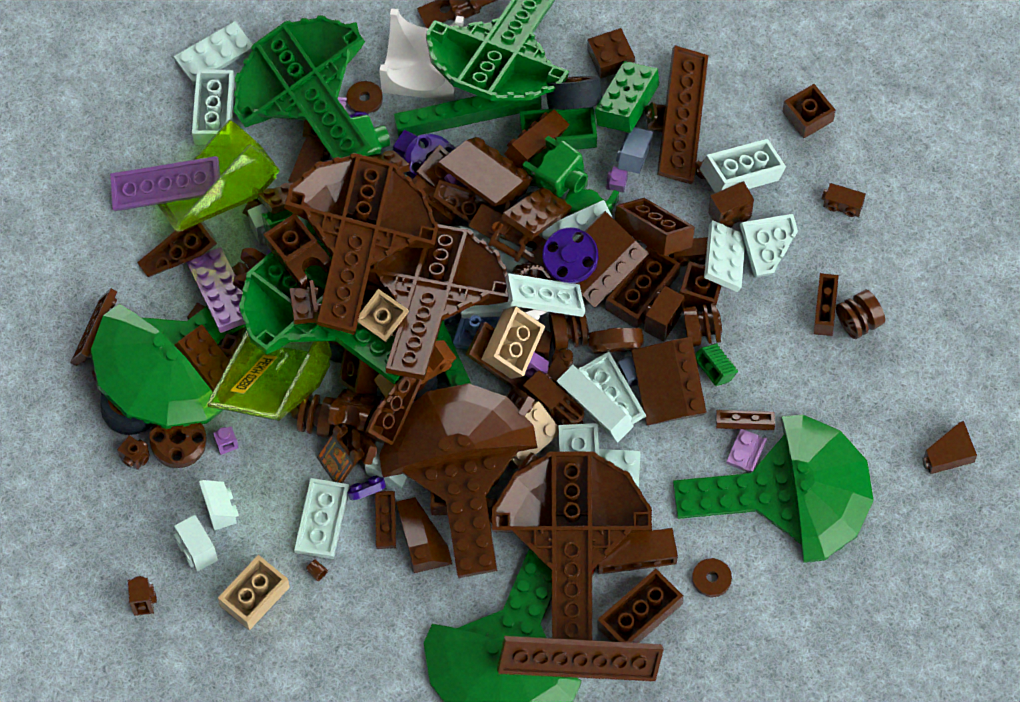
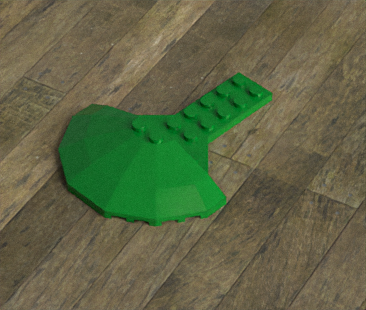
M511 0L501 16L497 19H492V22L484 24L482 21L468 23V26L460 28L458 25L449 26L434 20L426 31V42L431 64L452 86L490 101L532 100L554 91L555 87L549 86L547 83L559 84L565 82L568 78L569 70L553 65L550 59L547 60L544 49L535 40L534 32L555 0Z
M323 15L313 19L301 18V21L291 22L289 20L283 22L255 42L251 47L252 51L249 57L243 61V68L235 76L236 91H234V96L236 100L233 111L245 128L271 118L307 120L333 158H343L353 153L365 155L372 150V147L338 100L347 64L364 45V39L354 25H347L336 19L331 20Z
M317 240L318 244L327 253L330 259H332V255L327 250L325 245L319 242V240ZM270 252L247 272L239 311L250 342L265 354L278 350L289 342L336 341L394 385L401 379L402 376L386 373V365L395 337L391 335L388 341L385 342L359 323H357L354 335L319 326L316 323L294 324L289 292L290 288H299V285L275 255ZM313 265L308 267L304 273L307 276L308 283L309 280H313L314 287H318L319 298L316 301L321 304L328 272H325L319 266Z
M118 304L103 315L91 348L97 387L126 418L143 420V423L157 424L164 429H171L173 426L180 425L186 427L195 423L207 424L223 412V407L209 386L174 344L202 324L219 346L226 333L232 335L245 325L243 324L220 333L207 306L189 320L180 321L143 318L130 309Z
M803 414L782 416L781 421L784 435L752 473L673 480L678 519L757 512L801 544L803 563L825 561L850 541L857 538L874 501L868 462L841 430Z
M530 549L527 552L503 610L458 628L438 624L431 625L424 641V650L430 685L443 702H574L582 680L578 678L498 674L497 671L504 636L546 638L541 623L552 599V570Z

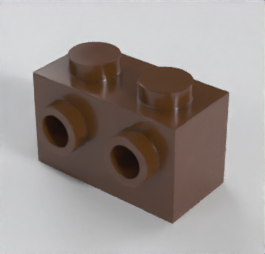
M137 576L128 580L129 603L134 616L154 614L153 603H157L156 591H154V585L149 583L148 577Z

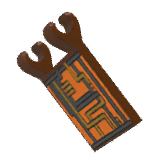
M345 424L341 427H334L332 436L317 456V459L333 482L338 483L344 482L355 464L365 455L361 448L357 452L356 450L349 452L340 439L348 432Z

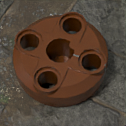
M608 328L607 330L590 332L588 338V347L595 354L627 352L641 348L644 344V334L640 328Z
M201 423L190 424L186 427H183V425L173 426L171 429H164L160 425L154 424L149 434L152 453L160 463L170 468H185L194 464L200 459L206 448V431ZM156 437L163 438L160 442L154 441ZM197 437L203 439L201 442L198 443L193 441ZM176 455L182 456V458L177 461L172 459Z

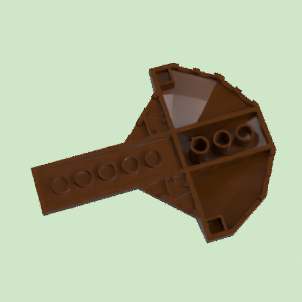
M353 153L347 157H336L330 161L317 162L299 180L289 186L284 208L308 220L332 255L316 325L354 335L370 266L406 247L433 248L435 245L439 226L432 215V208L427 202L426 193L422 188L419 189L409 176L406 177L396 164Z
M438 224L439 227L433 248L406 247L370 266L367 280L384 287L395 301L409 310L408 314L399 324L386 365V373L425 380L442 320L472 306L508 302L509 295L505 280L508 273L505 264L501 260L499 251L491 249L487 246V242L483 239L479 240L471 230Z
M469 383L427 391L411 405L393 445L384 443L379 454L382 476L384 478L404 474L446 502L458 578L498 571L486 495L494 482L505 471L508 463L519 451L538 448L534 425L524 415L518 413V408L507 396Z
M594 451L548 452L542 458L513 474L510 482L492 508V532L514 533L552 570V639L592 641V570L630 533L652 531V508L629 472L607 461Z

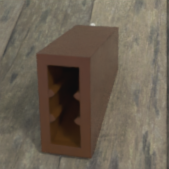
M959 422L926 450L922 461L924 468L928 469L930 474L975 463L977 453L965 422Z

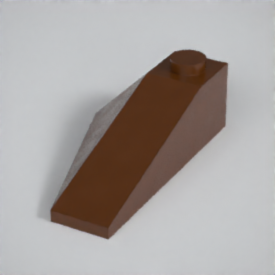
M439 180L433 196L434 199L469 224L482 204L501 215L511 207V202L493 206L471 189Z
M193 215L137 263L147 277L154 276L203 256L217 242L204 221L198 216Z
M402 376L373 413L365 435L377 442L392 446L404 424L422 380Z
M416 497L396 501L414 574L453 565L447 543Z

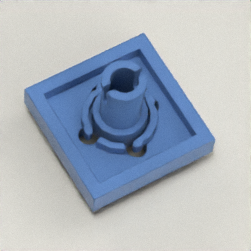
M474 315L470 318H462L461 316L453 345L457 348L468 350L481 322H487L496 328L500 317L480 318Z

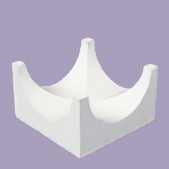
M392 8L390 12V35L385 65H380L382 93L454 101L456 87L452 86L430 62L426 42V31L428 28L411 24L400 15L398 9ZM456 16L455 22L450 26L458 25L459 28L464 27V17Z

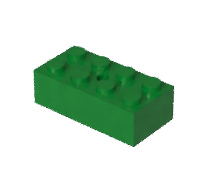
M624 61L595 108L597 126L631 133L643 114L645 106L649 104L660 85L658 68Z

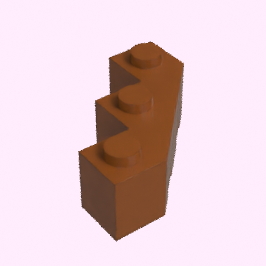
M444 340L436 341L425 380H422L421 384L448 370L456 359ZM381 374L374 379L385 397L395 386Z

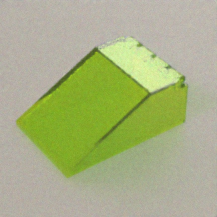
M228 120L193 159L214 156L219 158L220 177L200 198L157 204L177 232L259 198L258 194L263 193L277 178L276 175L280 171L278 166L262 146L256 143L257 141L232 120Z
M246 331L207 402L208 407L279 421L320 387L330 367L329 359L332 353L328 341H314L309 352L281 347L280 350L265 354L278 358L243 394L230 390L265 354L250 342Z

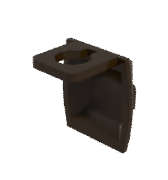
M651 102L645 106L647 129L662 132L665 105Z

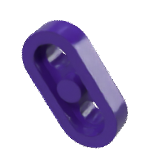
M375 475L364 483L352 484L347 492L349 499L358 500L381 491L386 487V483L383 477Z

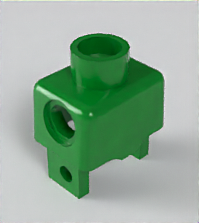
M368 115L351 118L372 147V150L364 156L380 155L382 148L390 146V138L385 125L374 127Z
M548 135L545 138V143L549 151L543 157L544 160L541 166L536 168L525 161L523 169L537 182L538 188L544 187L559 198L568 189L574 193L580 192L588 180V174L584 172L582 154L567 142L562 141L559 143Z
M588 180L580 192L574 193L569 190L564 200L572 206V209L564 218L604 200L599 196L598 192L586 189ZM615 189L607 201L604 200L611 215L619 201V191Z

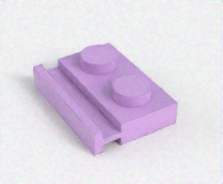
M740 429L726 464L752 473L767 442V438H761L757 434Z

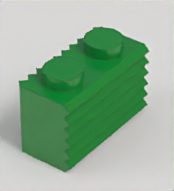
M718 343L701 347L695 354L697 364L715 387L729 383L738 373V369L720 349Z

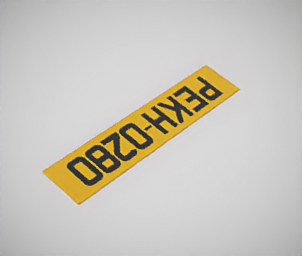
M264 354L230 391L244 394L278 357Z

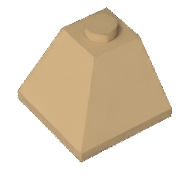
M378 289L359 314L358 323L387 342L409 310Z

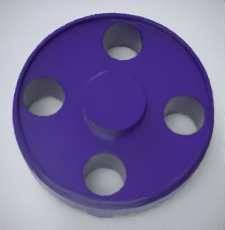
M420 135L407 146L404 152L403 159L410 166V171L405 172L406 175L413 180L417 174L412 170V165L418 169L438 145H441L448 153L456 149L455 146L439 135ZM418 142H423L425 148H421Z
M563 228L556 231L548 238L543 248L542 256L545 269L556 281L569 284L580 283L590 277L596 270L598 263L596 243L589 234L580 229ZM576 235L583 236V240L579 243L574 242L573 238ZM550 245L558 246L556 252L548 251ZM589 259L593 261V265L588 268L584 267L583 262ZM565 269L568 271V274L565 277H559L557 275L558 271Z

